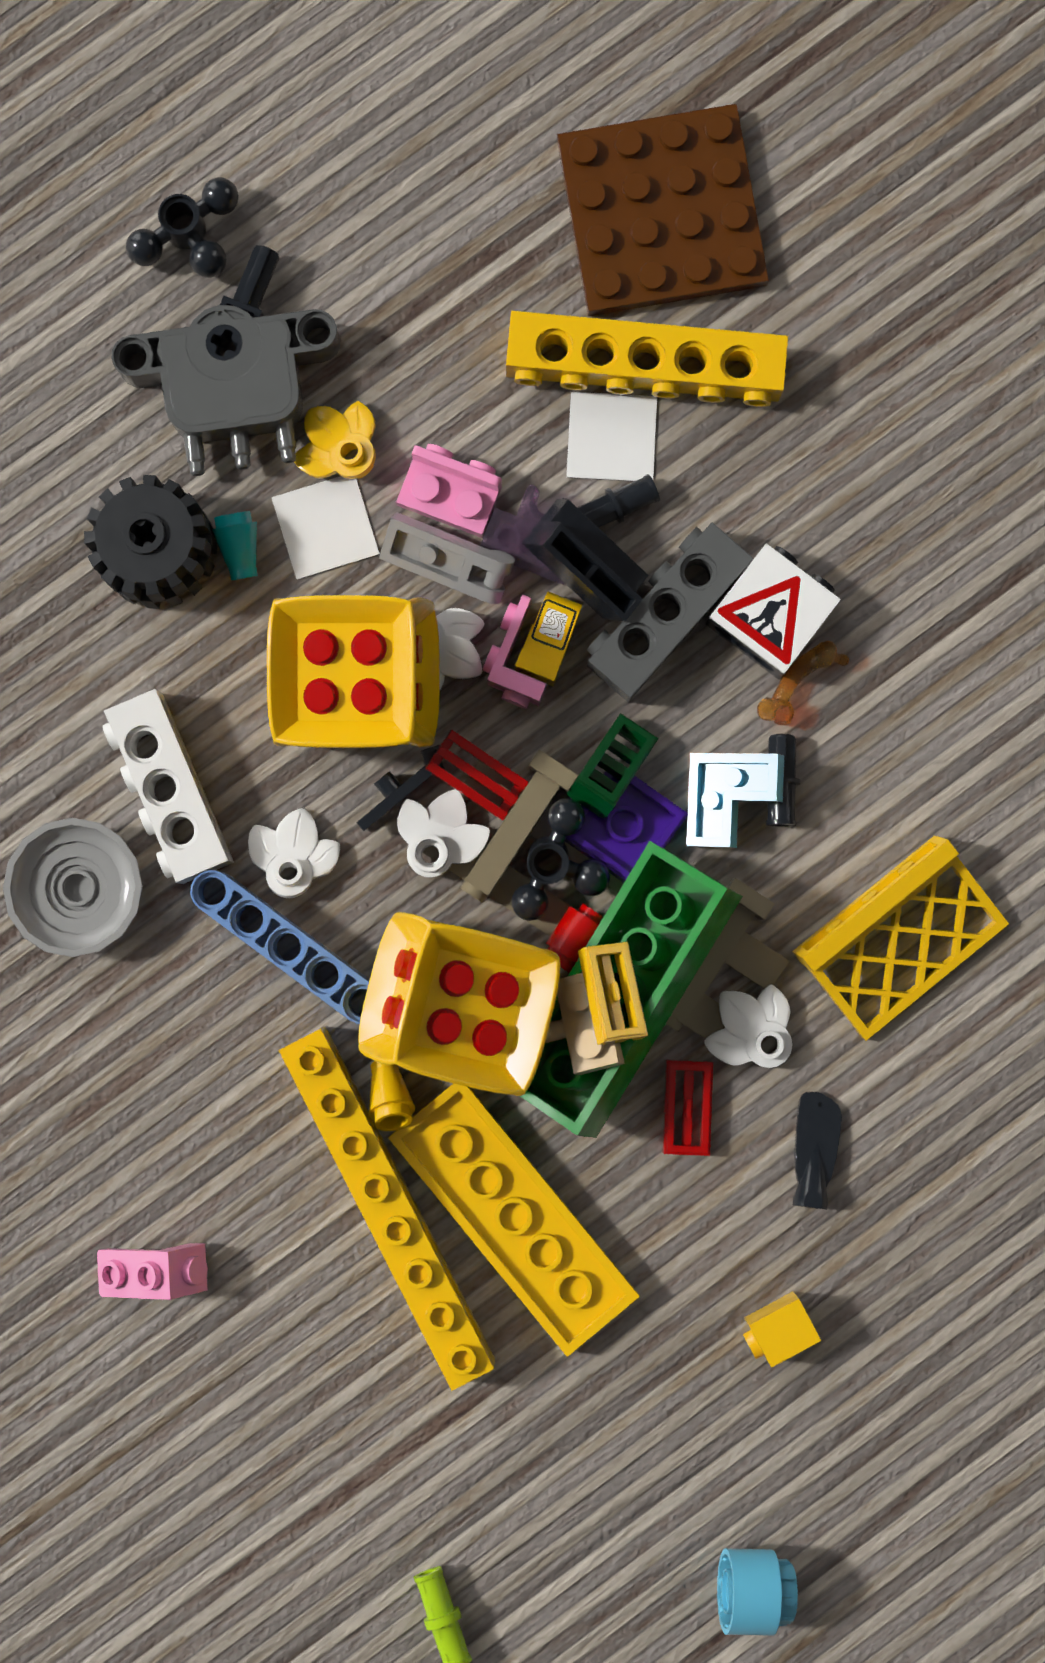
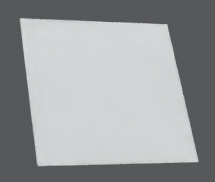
M571 392L567 477L637 481L649 474L653 479L657 397Z
M339 476L271 497L296 579L380 554L357 479H347Z

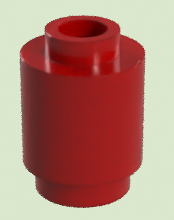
M582 904L578 911L569 906L545 943L549 946L548 950L558 954L560 967L568 973L571 972L579 958L578 951L586 947L603 919L602 915L585 904Z

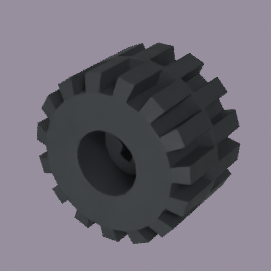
M143 475V484L139 485L131 477L120 480L119 483L122 491L113 495L107 488L99 496L105 504L103 509L99 511L91 507L87 516V520L93 525V531H84V544L92 551V554L87 556L92 567L114 591L135 605L139 601L147 608L160 609V602L167 601L171 607L184 603L180 595L189 590L195 596L203 588L198 582L202 574L211 577L215 567L210 560V555L217 554V542L211 534L213 527L208 517L190 493L186 494L179 484L170 479L167 480L166 484H162L156 475ZM153 534L156 535L153 543L146 542L143 545L140 541L143 535L150 537Z

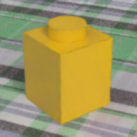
M794 1291L744 1317L750 1328L749 1331L743 1333L755 1359L765 1356L771 1368L821 1341Z

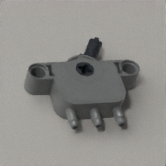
M256 245L233 299L223 295L220 305L204 310L193 320L190 327L129 335L117 341L112 349L111 359L113 365L127 384L136 388L162 385L168 419L176 431L184 438L187 463L190 467V474L193 476H201L205 473L203 443L230 439L236 467L239 470H244L251 466L249 436L276 433L278 450L281 452L282 461L284 463L295 462V449L297 446L294 425L299 421L303 412V396L298 366L331 360L340 349L341 339L335 320L329 313L323 310L312 309L264 316L262 310L259 309L279 261V254L267 246ZM316 328H324L330 332L328 339L321 344L309 343L307 336ZM233 342L236 347L235 352L227 350L224 356H221L218 350L219 347L227 348ZM137 353L147 355L146 362L140 369H126L127 360L132 355Z

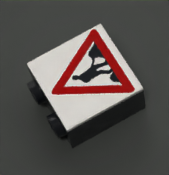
M766 543L711 614L705 625L779 680L841 599L833 594L835 591L834 587L825 579L816 574H812L810 577L796 566L798 561L788 551L779 546L773 549Z

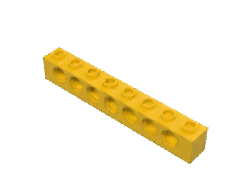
M326 1026L280 1049L279 1052L451 1391L492 1371L495 1365V1357L379 1130L375 1127V1122L369 1118V1110Z

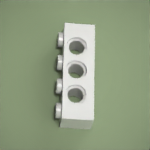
M153 689L104 710L109 722L102 725L104 734L113 751L120 748L126 766L120 768L121 774L131 793L138 791L144 806L143 809L138 810L147 834L149 836L156 834L162 851L157 852L156 856L166 878L168 879L173 876L176 883L185 884L194 880L196 876L204 871L217 870L234 863L164 695L157 689ZM145 735H155L158 741L156 753L150 758H140L137 753L138 741ZM163 777H172L176 783V792L168 801L160 802L155 796V785ZM189 819L194 826V835L188 843L179 845L173 839L172 829L179 820Z

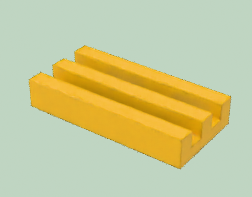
M628 942L588 946L579 950L578 954L597 1045H604L614 1041L615 1043L624 1042L628 1039L640 1040L648 1036ZM610 955L615 956L630 1028H625L619 1001L621 996L618 983L614 978Z

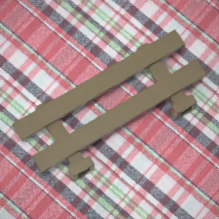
M538 750L529 764V769L535 773L526 788L521 791L516 803L507 812L505 820L486 849H483L478 857L471 862L451 864L448 869L465 880L460 889L481 903H484L489 896L513 913L515 912L513 911L511 901L514 892L520 886L529 884L531 879L509 866L528 835L535 839L550 836L552 832L548 822V812L552 806L550 802L559 789L567 793L578 777V774L541 750ZM480 761L474 767L508 791L514 785ZM470 776L464 782L497 806H500L504 800ZM565 842L569 851V860L579 864L589 859ZM429 846L424 849L423 854L434 861L438 860L439 850L437 847ZM610 874L608 887L618 893L624 883ZM736 878L731 879L727 887L743 897L666 1022L668 1026L678 1032L684 1024L706 1039L712 1033L725 1028L719 1011V1003L705 994L724 963L763 989L771 984L774 985L789 963V960L745 932L754 917L759 920H765L775 903ZM544 889L549 900L546 913L537 920L527 922L548 936H551L570 905Z

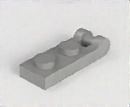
M398 512L391 517L379 556L381 560L491 604H499L505 591V587L502 584L504 577L511 574L515 562L514 557L506 552L489 550ZM475 566L487 570L485 578L481 579L472 575Z

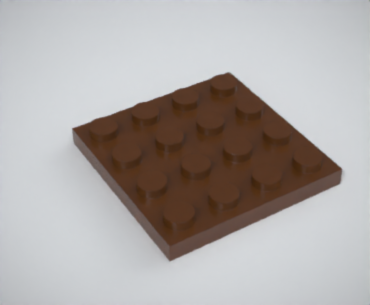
M737 104L557 134V145L588 316L767 286L769 279Z

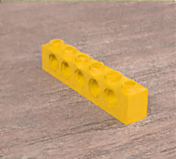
M511 311L506 377L515 378V383L524 386H539L542 384V381L560 382L562 388L569 390H585L588 388V385L606 386V391L614 394H632L634 389L652 390V395L659 398H678L679 393L696 394L698 399L704 402L719 403L724 402L725 397L744 399L743 403L749 406L766 407L771 405V401L778 402L784 391L788 336ZM556 344L561 346L567 354L562 360L552 362L545 359L541 352L546 346ZM600 348L608 351L612 356V360L606 365L597 366L589 361L587 355L590 351ZM639 353H649L656 358L658 365L653 369L643 370L635 365L633 358ZM685 357L697 358L702 363L703 370L697 374H688L681 369L679 361ZM731 361L742 362L748 368L749 375L744 378H734L727 373L725 365Z

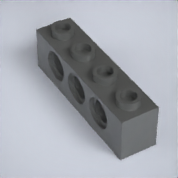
M713 522L703 532L696 527L679 546V549L684 554L673 566L665 561L648 581L653 588L643 598L629 618L622 622L612 634L604 630L587 649L592 655L588 660L587 667L627 702L634 697L739 579L754 559ZM699 565L707 571L709 582L703 586L691 585L685 578L684 570L689 566ZM661 599L671 600L677 605L679 615L671 621L661 620L656 616L653 605ZM631 633L641 634L648 642V650L638 656L629 654L623 647L624 637Z

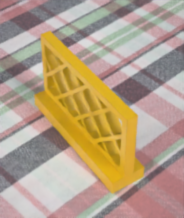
M934 835L792 951L865 1041L1009 925L1001 912L957 857L959 853L948 839ZM950 867L960 878L958 899L935 896L937 878ZM927 887L926 895H918L919 892ZM968 890L976 900H967ZM910 900L925 901L922 928L899 925L901 907ZM934 902L957 905L954 931L931 929ZM966 906L982 907L992 922L978 933L963 932ZM891 916L890 924H881ZM874 929L889 931L886 957L863 955L865 936ZM898 932L921 934L918 960L895 958ZM930 935L953 937L951 955L943 962L927 961ZM962 938L970 939L961 946ZM854 945H856L855 954L846 953ZM837 959L854 960L851 986L833 984L823 971ZM862 961L885 963L882 989L859 987ZM894 964L917 966L915 985L907 991L891 990ZM926 967L934 968L925 976ZM840 992L850 993L849 1002L844 999ZM858 994L881 996L879 1014L865 1025L856 1014ZM890 997H899L889 1005Z

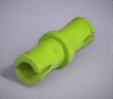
M433 1567L416 1574L413 1578L415 1583H417L427 1615L424 1619L426 1630L433 1633L442 1662L470 1663L472 1657L468 1652L458 1621L462 1618L461 1611L458 1606L453 1605L443 1576L442 1567Z

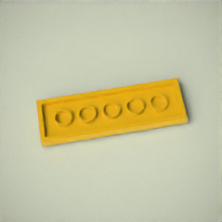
M451 1084L412 1117L410 1125L396 1130L388 1137L567 1357L640 1297L631 1283L470 1087Z

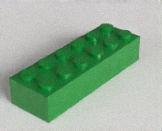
M649 841L586 945L588 947L628 942L648 1036L640 1040L628 1039L620 1042L625 1064L583 1075L573 1073L566 1038L545 1043L534 1078L526 1093L520 1097L575 1135L597 1138L743 896L665 848ZM610 955L614 978L618 983L621 996L619 1001L625 1028H630L615 956ZM579 958L568 977L582 973ZM556 996L550 1022L562 1019L558 996Z

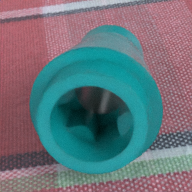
M244 511L214 517L216 529H212V532L229 570L231 581L258 576L256 567L257 521L252 522L251 512Z

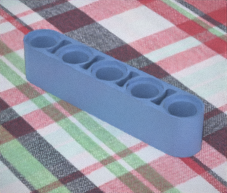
M207 870L194 878L191 884L190 895L193 903L200 910L348 1020L360 1024L361 1015L353 1010L351 999L357 990H367L369 978L230 875L220 871ZM217 878L224 883L226 894L220 903L211 905L205 900L203 890L207 882ZM250 906L257 907L263 915L261 928L253 933L245 931L240 922L242 912ZM288 933L295 935L301 944L299 955L290 961L283 959L277 950L279 939ZM324 961L333 963L339 973L336 984L331 988L319 986L314 978L316 967Z

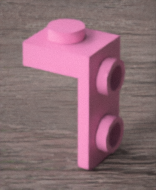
M522 595L518 605L510 602L500 626L501 629L507 631L501 648L492 645L483 671L490 673L487 679L488 686L504 692L501 697L503 700L527 709L529 702L539 706L546 690V683L506 667L531 606V598Z
M189 1243L162 1250L106 1248L97 1252L99 1294L102 1297L172 1300L208 1290L205 1243Z

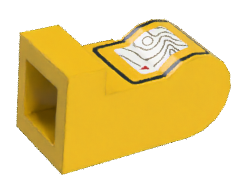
M547 592L534 625L532 624L515 664L516 672L554 687L579 618L582 604L552 592Z

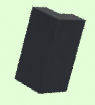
M557 499L522 542L532 554L604 619L625 622L643 600L636 591L649 575L569 499Z

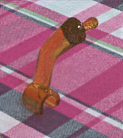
M832 641L819 643L790 665L783 674L772 698L766 697L759 702L757 706L759 717L766 721L773 720L778 725L791 723L794 717V709L789 700L801 681L817 669L830 666L833 661L845 666L849 663V657L845 654L837 653L836 645Z

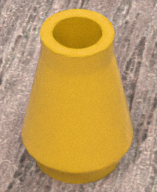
M376 1061L372 1062L370 1065L372 1076L369 1118L375 1122V1127L382 1131L403 1129L411 1124L415 1106L399 1071V1066L396 1064H382Z

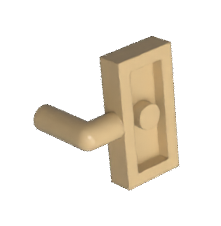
M580 973L559 979L557 996L562 1019L550 1022L545 1043L566 1038L573 1073L577 1075L625 1064L620 1042L615 1043L614 1041L604 1045H597L583 974Z

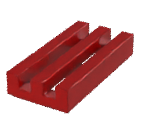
M450 730L425 767L426 770L502 821L507 816L511 806L518 800L521 791L529 783L453 730ZM453 743L513 783L514 785L510 791L449 751ZM443 758L503 798L504 800L500 806H497L441 768L439 764Z
M666 1060L663 1154L710 1156L713 1091L712 1061ZM676 1070L684 1071L681 1145L673 1144ZM694 1071H702L700 1146L691 1145Z

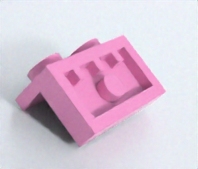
M428 444L426 449L415 445L411 454L413 460L396 501L397 506L483 538L502 488V478L495 475L496 469L476 460H471L469 465L452 459V452L434 444Z

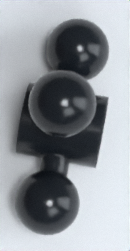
M216 177L205 184L202 190V199L197 202L184 194H173L163 200L158 210V219L161 226L154 231L144 228L138 229L129 235L126 242L128 257L137 265L151 266L161 258L163 245L170 241L177 248L192 249L190 252V264L198 275L205 278L219 275L226 266V253L217 242L204 240L206 224L203 218L210 213L226 215L232 212L237 206L239 199L236 186L226 178ZM187 214L193 217L188 227L184 229L172 228V223L178 216Z
M560 799L551 806L548 812V822L552 828L550 836L536 839L528 850L527 869L532 878L529 884H524L517 888L511 901L513 911L523 920L534 921L546 913L549 905L548 896L544 890L546 885L557 883L565 876L572 878L575 888L585 896H598L609 885L610 874L602 862L588 859L578 864L569 860V851L565 840L567 836L579 832L585 823L584 809L573 799ZM543 849H553L560 854L562 862L554 870H543L535 862L537 853Z

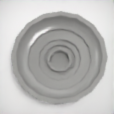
M68 818L45 823L22 839L8 861L3 892L8 916L23 938L47 953L76 957L99 952L123 936L138 913L143 886L137 859L122 837L99 822Z

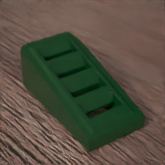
M620 713L568 790V796L600 818L606 819L659 738ZM616 735H620L640 749L638 754L614 739ZM606 750H609L617 757L628 763L630 766L627 768L626 766H624L623 764H621L620 762L606 754ZM596 765L620 780L618 784L596 770Z

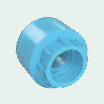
M724 1548L720 1556L717 1576L718 1614L723 1633L725 1635L774 1636L779 1626L791 1624L796 1616L798 1602L797 1578L792 1563L787 1559H778L775 1551L772 1549Z

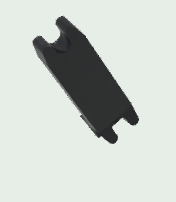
M440 745L421 750L425 766L402 785L391 771L374 783L385 799L356 822L363 831L433 775L425 767ZM441 761L439 766L444 769L443 762Z

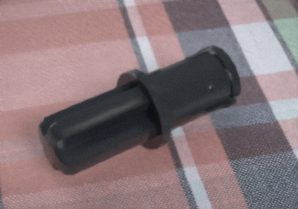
M647 474L643 478L614 491L607 488L605 489V495L577 508L599 528L615 520L619 523L624 522V516L651 503L659 502L660 496L653 479Z
M790 734L770 735L768 739V754L784 755L783 802H768V820H766V825L775 827L796 826L795 795L796 785H800V779L796 778V738Z

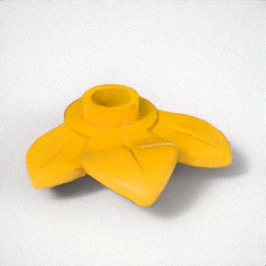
M356 401L346 409L344 414L328 406H317L307 411L304 426L306 435L311 442L296 452L295 465L304 473L318 479H323L336 473L347 479H359L366 476L372 470L376 459V451L371 443L376 424L374 416L368 407L360 401ZM358 449V453L353 459H345L350 451Z

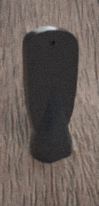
M805 1092L799 1099L794 1148L795 1174L798 1186L793 1196V1206L827 1210L828 1197L826 1188L832 1177L837 1158L842 1114L836 1102L819 1092Z

